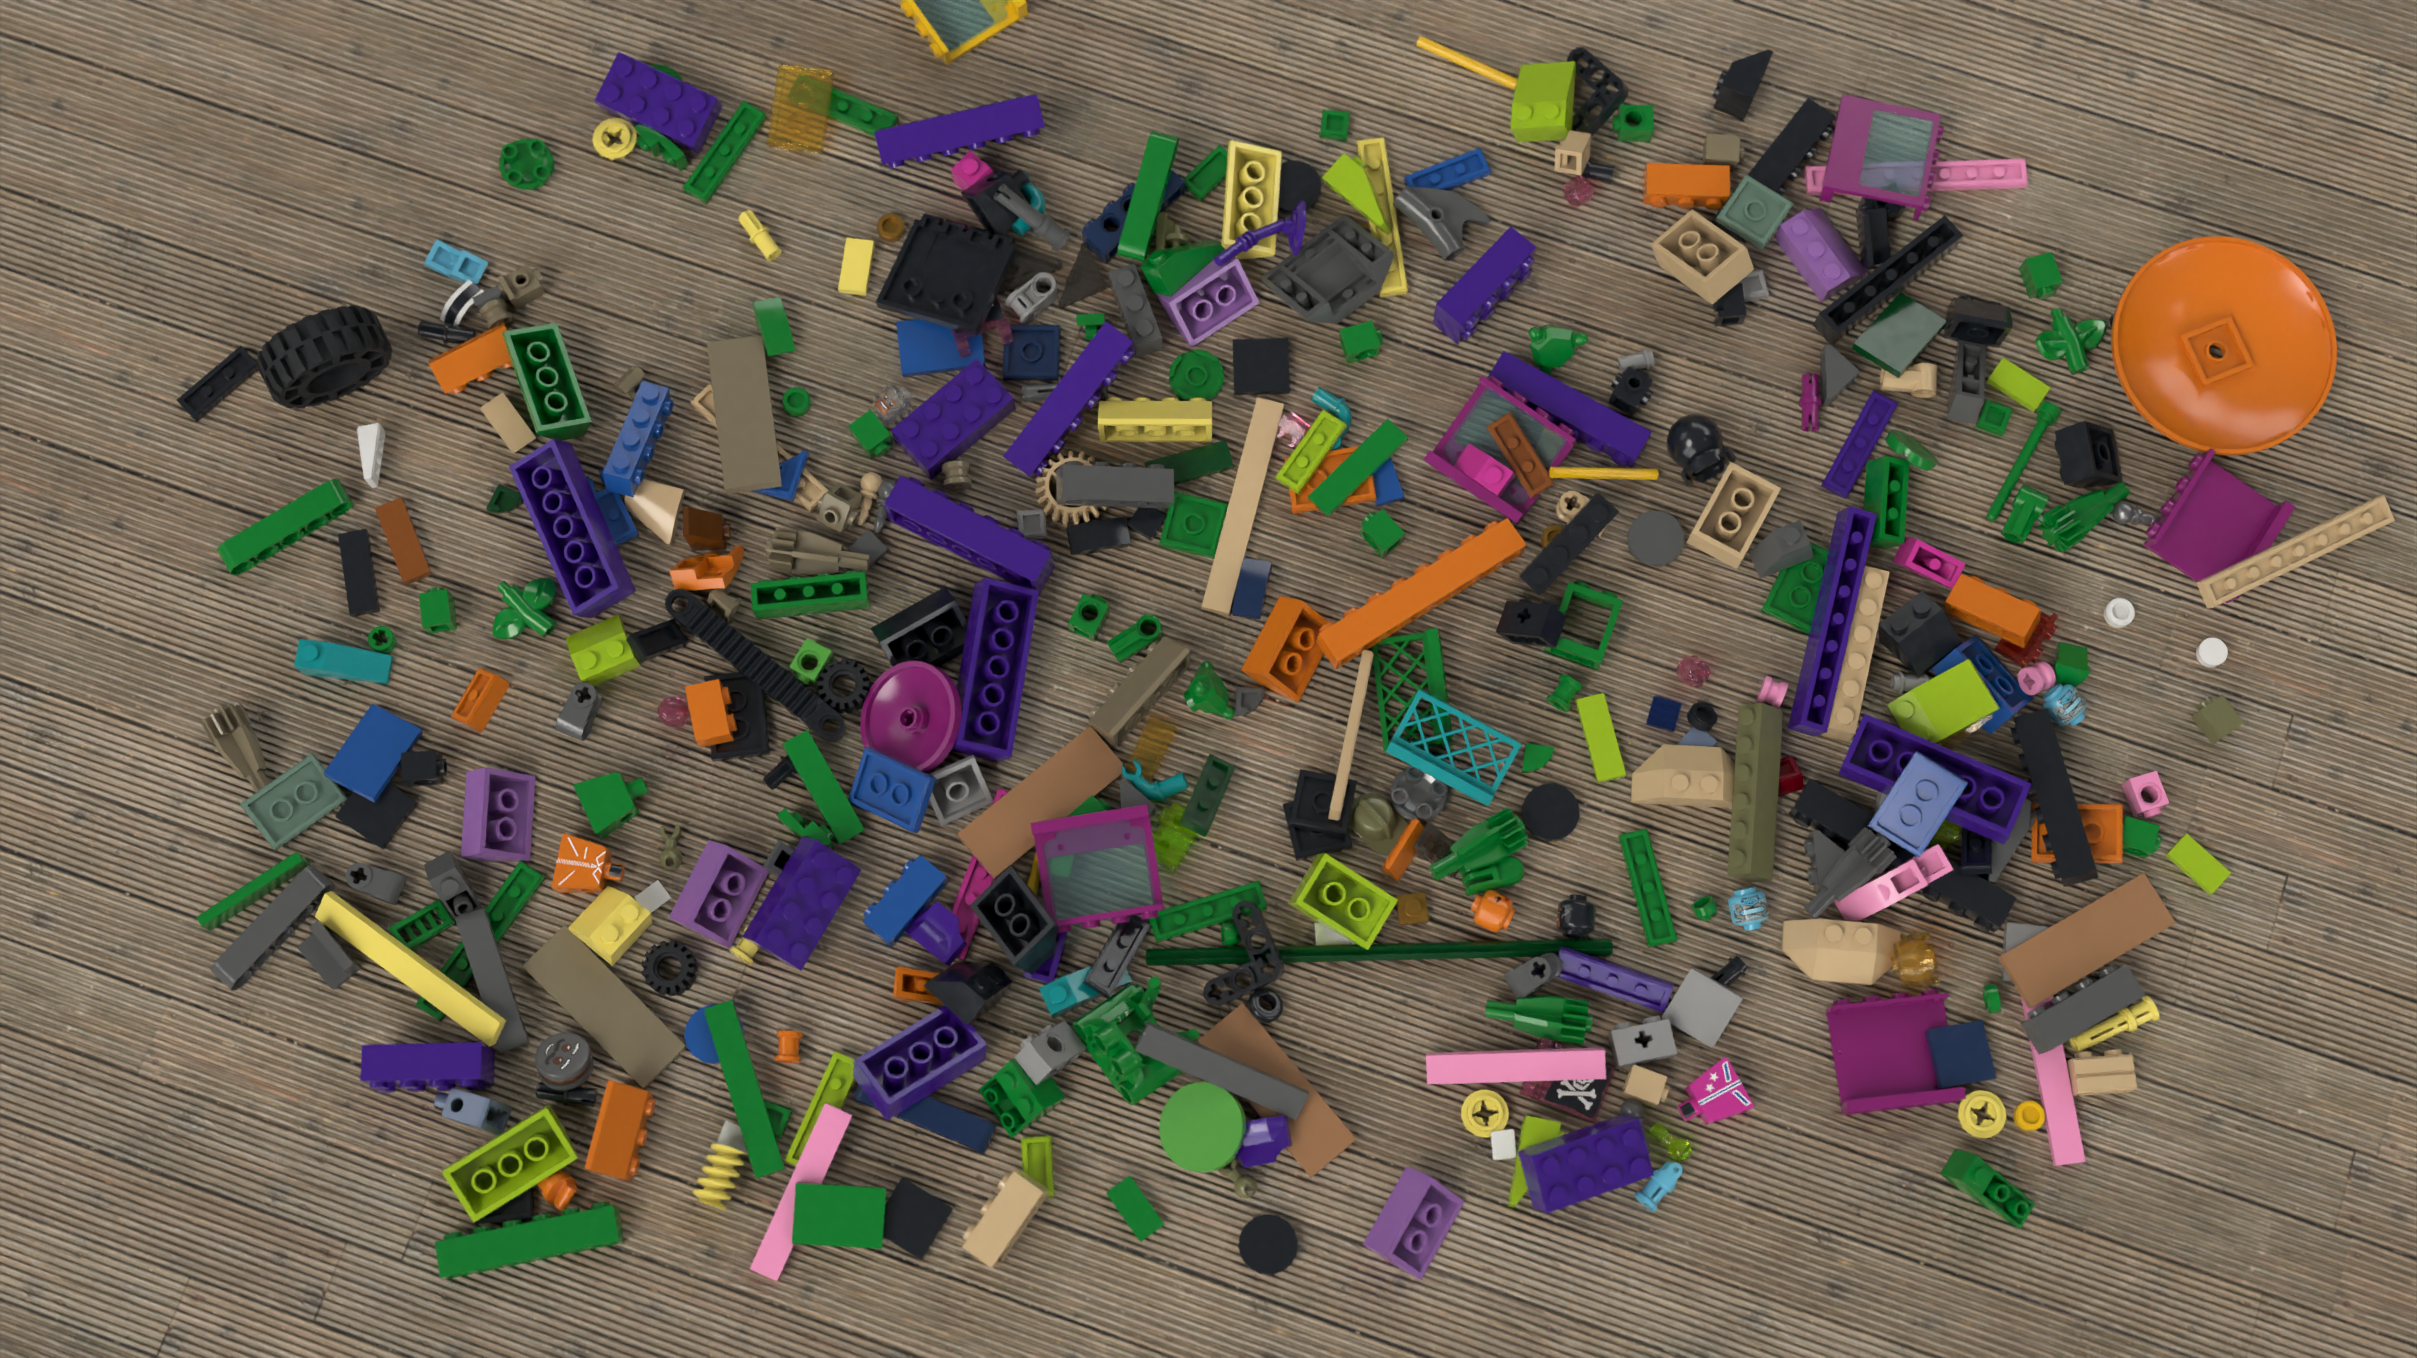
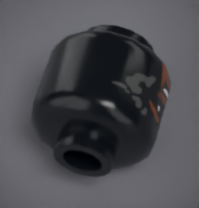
M1570 895L1569 899L1561 901L1558 905L1557 928L1563 932L1565 937L1585 939L1586 934L1594 931L1596 907L1594 904L1587 902V897L1584 895Z

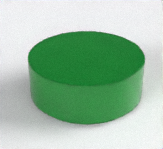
M793 387L784 393L782 404L789 415L800 417L810 410L811 399L806 390Z
M1996 984L1984 985L1982 993L1987 1012L1989 1014L2001 1012Z

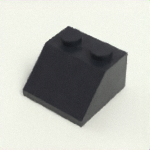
M1768 49L1732 62L1728 72L1723 70L1712 96L1717 99L1713 109L1744 121L1764 77L1773 51Z
M1967 296L1954 297L1947 308V323L1944 328L1943 338L1957 341L1964 340L1999 348L2012 329L2013 322L2010 307L2002 306L1995 301L1983 303L1974 301L1973 298Z
M2083 421L2055 431V449L2060 458V476L2064 481V485L2080 489L2116 485L2123 482L2113 429Z
M1923 591L1879 624V642L1917 678L1921 677L1962 644L1961 639L1943 609Z
M992 962L954 963L929 980L924 987L968 1026L993 1008L1013 981L1006 976L1001 968L995 966Z

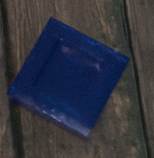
M1654 696L1645 725L1673 733L1682 704Z

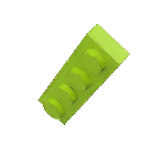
M834 1051L785 1158L786 1162L797 1166L825 1103L842 1110L855 1082L853 1077L854 1059Z

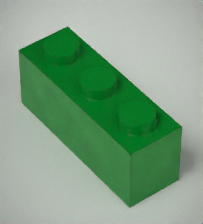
M1883 456L1866 464L1863 510L1877 514L1869 547L1886 550L1904 544L1909 461Z

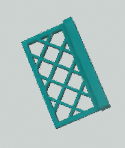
M1419 688L1394 736L1391 738L1386 752L1489 806L1522 743ZM1421 697L1433 704L1435 714L1419 718L1416 706ZM1438 707H1440V708H1442V709H1444V710H1446V711L1439 712V711H1438ZM1414 712L1415 720L1409 721ZM1452 713L1458 717L1461 728L1445 732L1441 716ZM1437 718L1441 733L1425 738L1421 722ZM1463 720L1467 721L1471 725L1464 726ZM1417 724L1422 739L1410 742L1400 736L1405 727ZM1476 727L1482 729L1487 741L1470 745L1466 730ZM1463 732L1467 747L1451 751L1446 736ZM1489 734L1497 738L1490 740ZM1443 737L1447 753L1437 756L1430 753L1427 742ZM1504 741L1513 746L1508 756L1496 759L1492 744ZM1423 743L1425 749L1417 745ZM1488 745L1492 761L1476 765L1472 750ZM1468 751L1473 766L1465 769L1456 767L1453 755ZM1449 757L1450 763L1442 758ZM1505 762L1501 770H1499L1498 763ZM1491 765L1495 766L1497 777L1492 785L1481 780L1478 769ZM1475 771L1476 777L1468 772Z

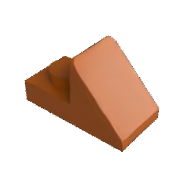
M896 967L893 997L904 1003L918 1001L944 1005L924 987L929 980L939 973Z

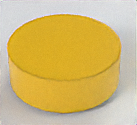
M2025 1101L2015 1107L2013 1120L2021 1130L2034 1131L2043 1125L2045 1112L2037 1102Z

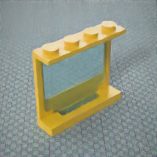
M901 0L900 3L905 15L908 18L912 16L916 21L914 25L922 38L927 37L930 41L929 47L937 59L941 57L946 65L1028 15L1027 2L1025 0Z

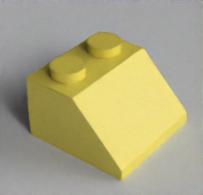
M607 886L568 927V930L613 966L652 924L651 913L630 895Z

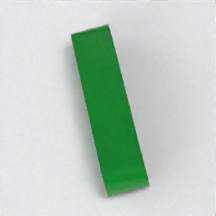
M1151 131L1120 237L1118 256L1142 262L1146 261L1175 160L1179 137Z
M329 480L219 545L217 552L231 575L242 574L343 515L352 508L353 502L340 480Z

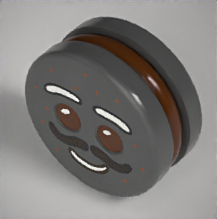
M558 1033L548 1037L539 1045L535 1054V1063L540 1079L546 1086L555 1090L576 1088L583 1084L593 1071L594 1063L589 1044L583 1037L574 1033Z

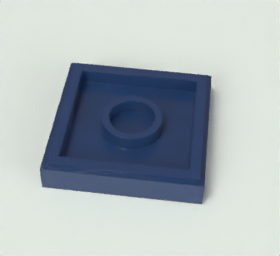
M1004 325L1003 381H1059L1060 325Z
M1983 1020L1924 1031L1938 1089L1997 1078Z

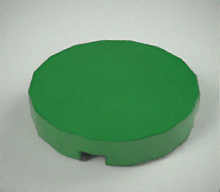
M1199 349L1180 354L1170 367V388L1181 401H1190L1192 398H1204L1207 401H1212L1221 392L1224 383V371L1220 361L1210 352Z
M1891 429L1885 438L1886 443L1894 452L1900 455L1903 454L1907 457L1909 463L1922 470L1931 471L1938 463V460L1928 449L1900 431Z

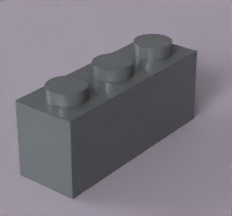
M1135 263L1108 272L1109 285L1129 339L1136 345L1133 348L1136 358L1162 350V336Z

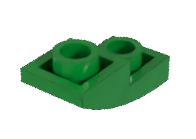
M640 124L634 127L638 138L635 140L645 153L650 151L654 158L661 155L669 166L674 164L680 172L689 166L682 151L665 136Z
M777 297L752 302L758 330H761L766 357L795 351L789 322L781 298Z
M786 808L776 815L799 838L802 839L805 836L819 841L831 850L835 848L831 841L835 836L824 824L818 827L812 821L807 827L803 828L807 824L796 811L790 814Z

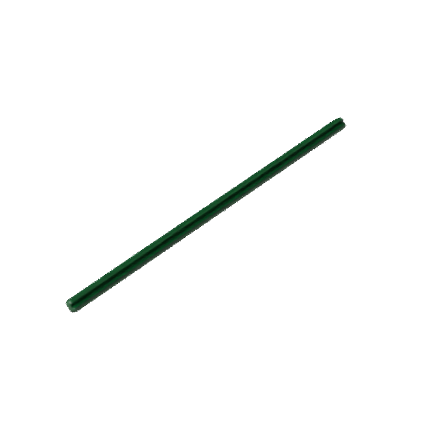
M1610 938L1371 944L1368 950L1357 944L1276 946L1283 963L1537 957L1546 953H1554L1558 956L1561 946L1590 956L1611 955L1613 953V942ZM1262 946V947H1253V948H1255L1256 950H1258V949L1263 948L1264 946ZM1245 947L1146 950V964L1148 966L1246 964L1251 961ZM1269 950L1265 954L1257 955V958L1262 957L1266 963H1270L1266 955L1272 954V952Z

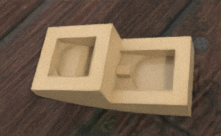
M503 392L480 407V410L513 454L536 439Z

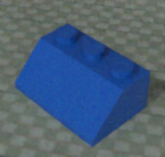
M1975 634L1955 648L1932 670L1938 676L1967 659L1972 661L2000 707L1999 710L1977 722L1981 729L1992 734L2034 698L2021 689L2018 680Z

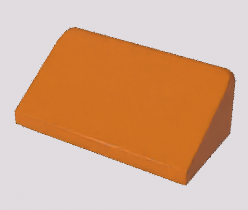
M479 668L453 711L451 718L478 732H482L510 685L509 682L497 674Z
M1413 819L1407 824L1380 868L1383 873L1396 881L1401 879L1427 837V831L1419 820Z

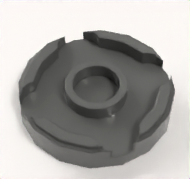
M1648 511L1640 514L1632 522L1628 531L1627 546L1630 553L1639 563L1644 565L1647 564L1653 567L1668 565L1679 556L1684 545V532L1680 523L1672 515L1663 511Z

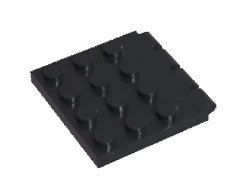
M924 213L921 220L915 219L881 289L876 304L881 309L978 336L1017 253L1014 246L1015 238L1000 233H995L993 237L992 231L971 226L968 230L967 224L946 219L944 222L941 217Z

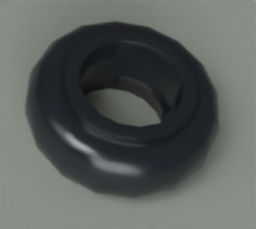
M1260 988L1250 995L1248 1009L1256 1020L1270 1023L1276 1021L1281 1016L1283 1001L1275 991L1269 988ZM1259 1000L1269 1002L1272 1010H1264L1260 1006Z

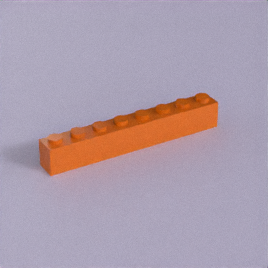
M1506 518L1501 522L1498 520L1491 522L1484 528L1485 532L1477 537L1475 534L1468 536L1460 543L1461 546L1454 551L1450 548L1442 552L1437 557L1438 561L1431 565L1425 563L1419 566L1414 571L1415 575L1407 580L1404 577L1398 579L1390 586L1391 589L1384 594L1377 592L1366 601L1368 604L1359 609L1355 606L1343 614L1344 618L1337 623L1330 621L1319 629L1320 633L1316 643L1336 670L1362 654L1363 650L1370 649L1522 555L1527 545L1510 520Z

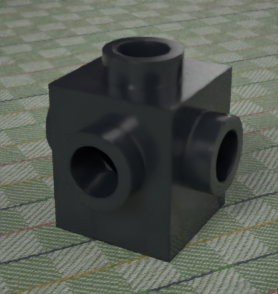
M1628 367L1624 374L1619 372L1611 385L1614 390L1608 403L1633 417L1640 404L1646 406L1651 398L1653 391L1649 389L1653 380L1643 370Z

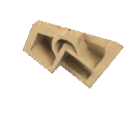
M643 479L642 484L638 485L634 497L625 495L624 505L628 512L636 516L644 526L652 530L666 545L672 546L679 524L677 518L685 491L684 489Z

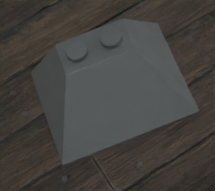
M1344 214L1304 244L1297 256L1291 254L1259 279L1262 284L1306 321L1337 324L1380 292L1395 255L1393 251Z

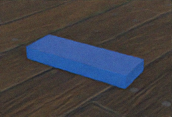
M1481 148L1407 175L1404 177V182L1406 186L1409 185L1410 187L1450 191L1489 176L1491 170Z

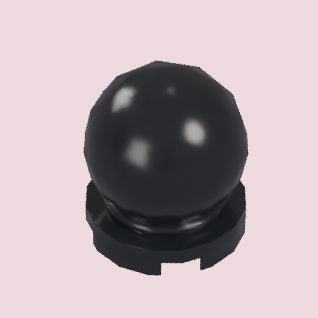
M1700 414L1680 417L1671 426L1667 434L1666 446L1669 456L1676 464L1685 467L1681 472V477L1685 485L1689 487L1694 484V480L1700 479L1701 483L1715 478L1726 471L1724 464L1728 461L1732 463L1736 461V456L1730 447H1722L1723 437L1719 426L1713 419Z

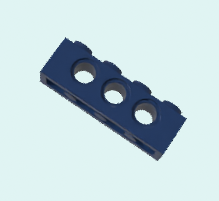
M1171 170L1160 213H1163L1185 193V181L1173 170ZM1134 182L1124 189L1122 196L1117 201H1110L1096 220L1094 218L1089 220L1083 227V243L1105 264L1117 255L1120 237L1127 216L1125 210L1130 206L1136 184ZM1109 225H1115L1118 227V230L1109 232L1105 228Z

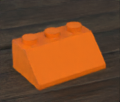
M1280 596L1241 671L1258 684L1294 702H1299L1324 655L1316 641L1320 633L1319 629L1328 621L1304 601Z
M608 1080L584 1169L595 1174L631 1182L632 1175H637L640 1166V1158H637L639 1148L645 1145L648 1135V1129H645L647 1117H652L656 1101L652 1099V1093Z

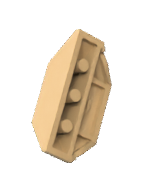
M1663 744L1632 773L1631 803L1732 808L1735 763L1721 747Z
M1829 919L1783 921L1782 952L1787 957L1789 956L1812 981L1871 986L1900 960L1901 931L1875 923Z

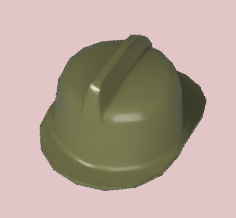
M1367 793L1353 800L1349 825L1371 850L1377 854L1389 855L1406 828L1407 822L1394 809L1393 805L1381 795Z

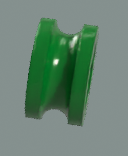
M386 626L375 627L368 635V643L375 652L387 654L394 650L396 646V636ZM381 634H385L388 642L386 644L382 642L383 645L379 646L376 639L378 636L382 638Z

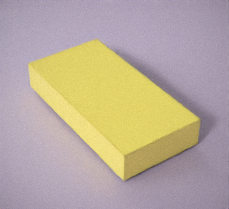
M846 238L838 286L839 293L867 296L875 246L874 241Z

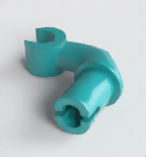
M1029 182L1021 192L1028 197L1029 205L1043 215L1046 207L1045 198ZM1018 217L1011 228L1018 236L1023 237L1031 226Z
M1319 387L1313 394L1311 401L1347 425V428L1332 448V450L1341 449L1342 439L1351 426L1352 415L1350 408L1345 403L1344 398L1339 399Z
M1133 757V763L1136 766L1135 771L1127 770L1124 762L1122 764L1123 776L1130 780L1133 787L1149 800L1166 802V798L1189 788L1182 772L1164 781L1150 783L1142 776V766L1138 759Z

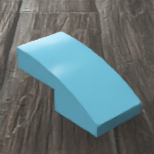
M436 239L423 266L462 283L470 280L477 286L488 262L465 250L461 252Z

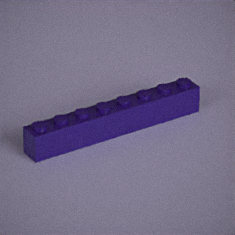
M1852 506L1837 513L1787 729L1813 737L1827 733L1877 514Z

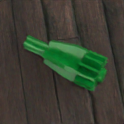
M2120 482L2105 492L2099 489L2076 497L2063 507L2061 505L2054 507L2038 519L2041 523L2038 529L2043 530L2041 537L2048 542L2047 545L2049 547L2054 544L2056 552L2059 550L2062 553L2081 542L2084 536L2114 509L2113 505L2126 498L2130 494V489L2126 488L2124 482Z
M1507 808L1486 818L1487 820L1473 826L1450 847V855L1429 866L1432 877L1439 881L1460 868H1463L1465 872L1485 867L1497 863L1528 845L1526 840L1528 836L1524 833L1526 828L1523 821L1517 816L1514 817L1512 810L1508 811Z
M1552 995L1517 998L1516 1004L1487 1000L1485 1010L1486 1018L1514 1021L1513 1028L1537 1037L1582 1045L1585 1032H1591L1593 1015L1588 1014L1589 1001Z

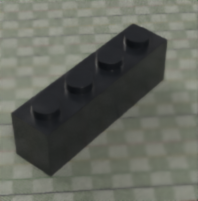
M1596 492L1519 573V577L1540 596L1619 511L1600 493Z

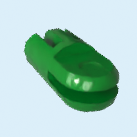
M1508 856L1497 863L1469 872H1465L1463 868H1460L1459 872L1461 877H1463L1462 882L1464 887H1466L1465 892L1468 897L1490 889L1495 890L1515 885L1524 876V865L1518 858Z

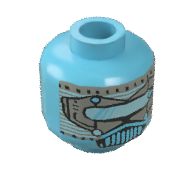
M2059 683L2043 696L2045 700L2043 709L2048 708L2050 718L2058 726H2066L2068 724L2075 726L2086 716L2083 712L2087 707V701L2072 685H2062Z
M1756 886L1734 890V895L1728 899L1733 924L1744 926L1745 931L1761 928V922L1769 918V910L1764 892L1757 891Z

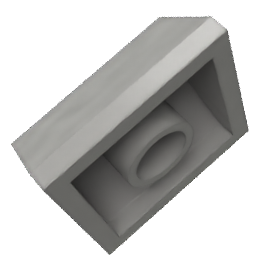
M974 755L929 774L936 777L929 800L941 826L993 803Z

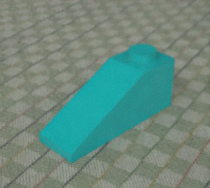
M299 639L294 667L303 675L388 684L393 656L330 642Z
M1092 966L1063 976L1039 988L1052 1019L1102 997V995L1083 983ZM1127 969L1115 990L1132 983Z

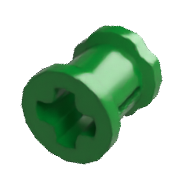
M1561 674L1558 678L1559 684L1553 694L1547 696L1546 700L1556 709L1569 712L1571 708L1569 706L1570 702L1583 687L1570 676Z

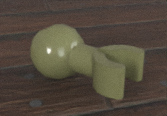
M676 824L675 832L671 835V839H669L665 827L661 826L659 831L662 839L665 841V849L660 855V864L667 870H674L681 865L683 860L681 852L677 850V841L681 838L682 832L679 825Z
M1235 1158L1231 1161L1232 1171L1223 1168L1218 1170L1220 1174L1231 1178L1234 1182V1191L1239 1197L1250 1198L1256 1193V1180L1252 1176L1243 1175L1239 1171ZM1249 1189H1252V1194H1246Z

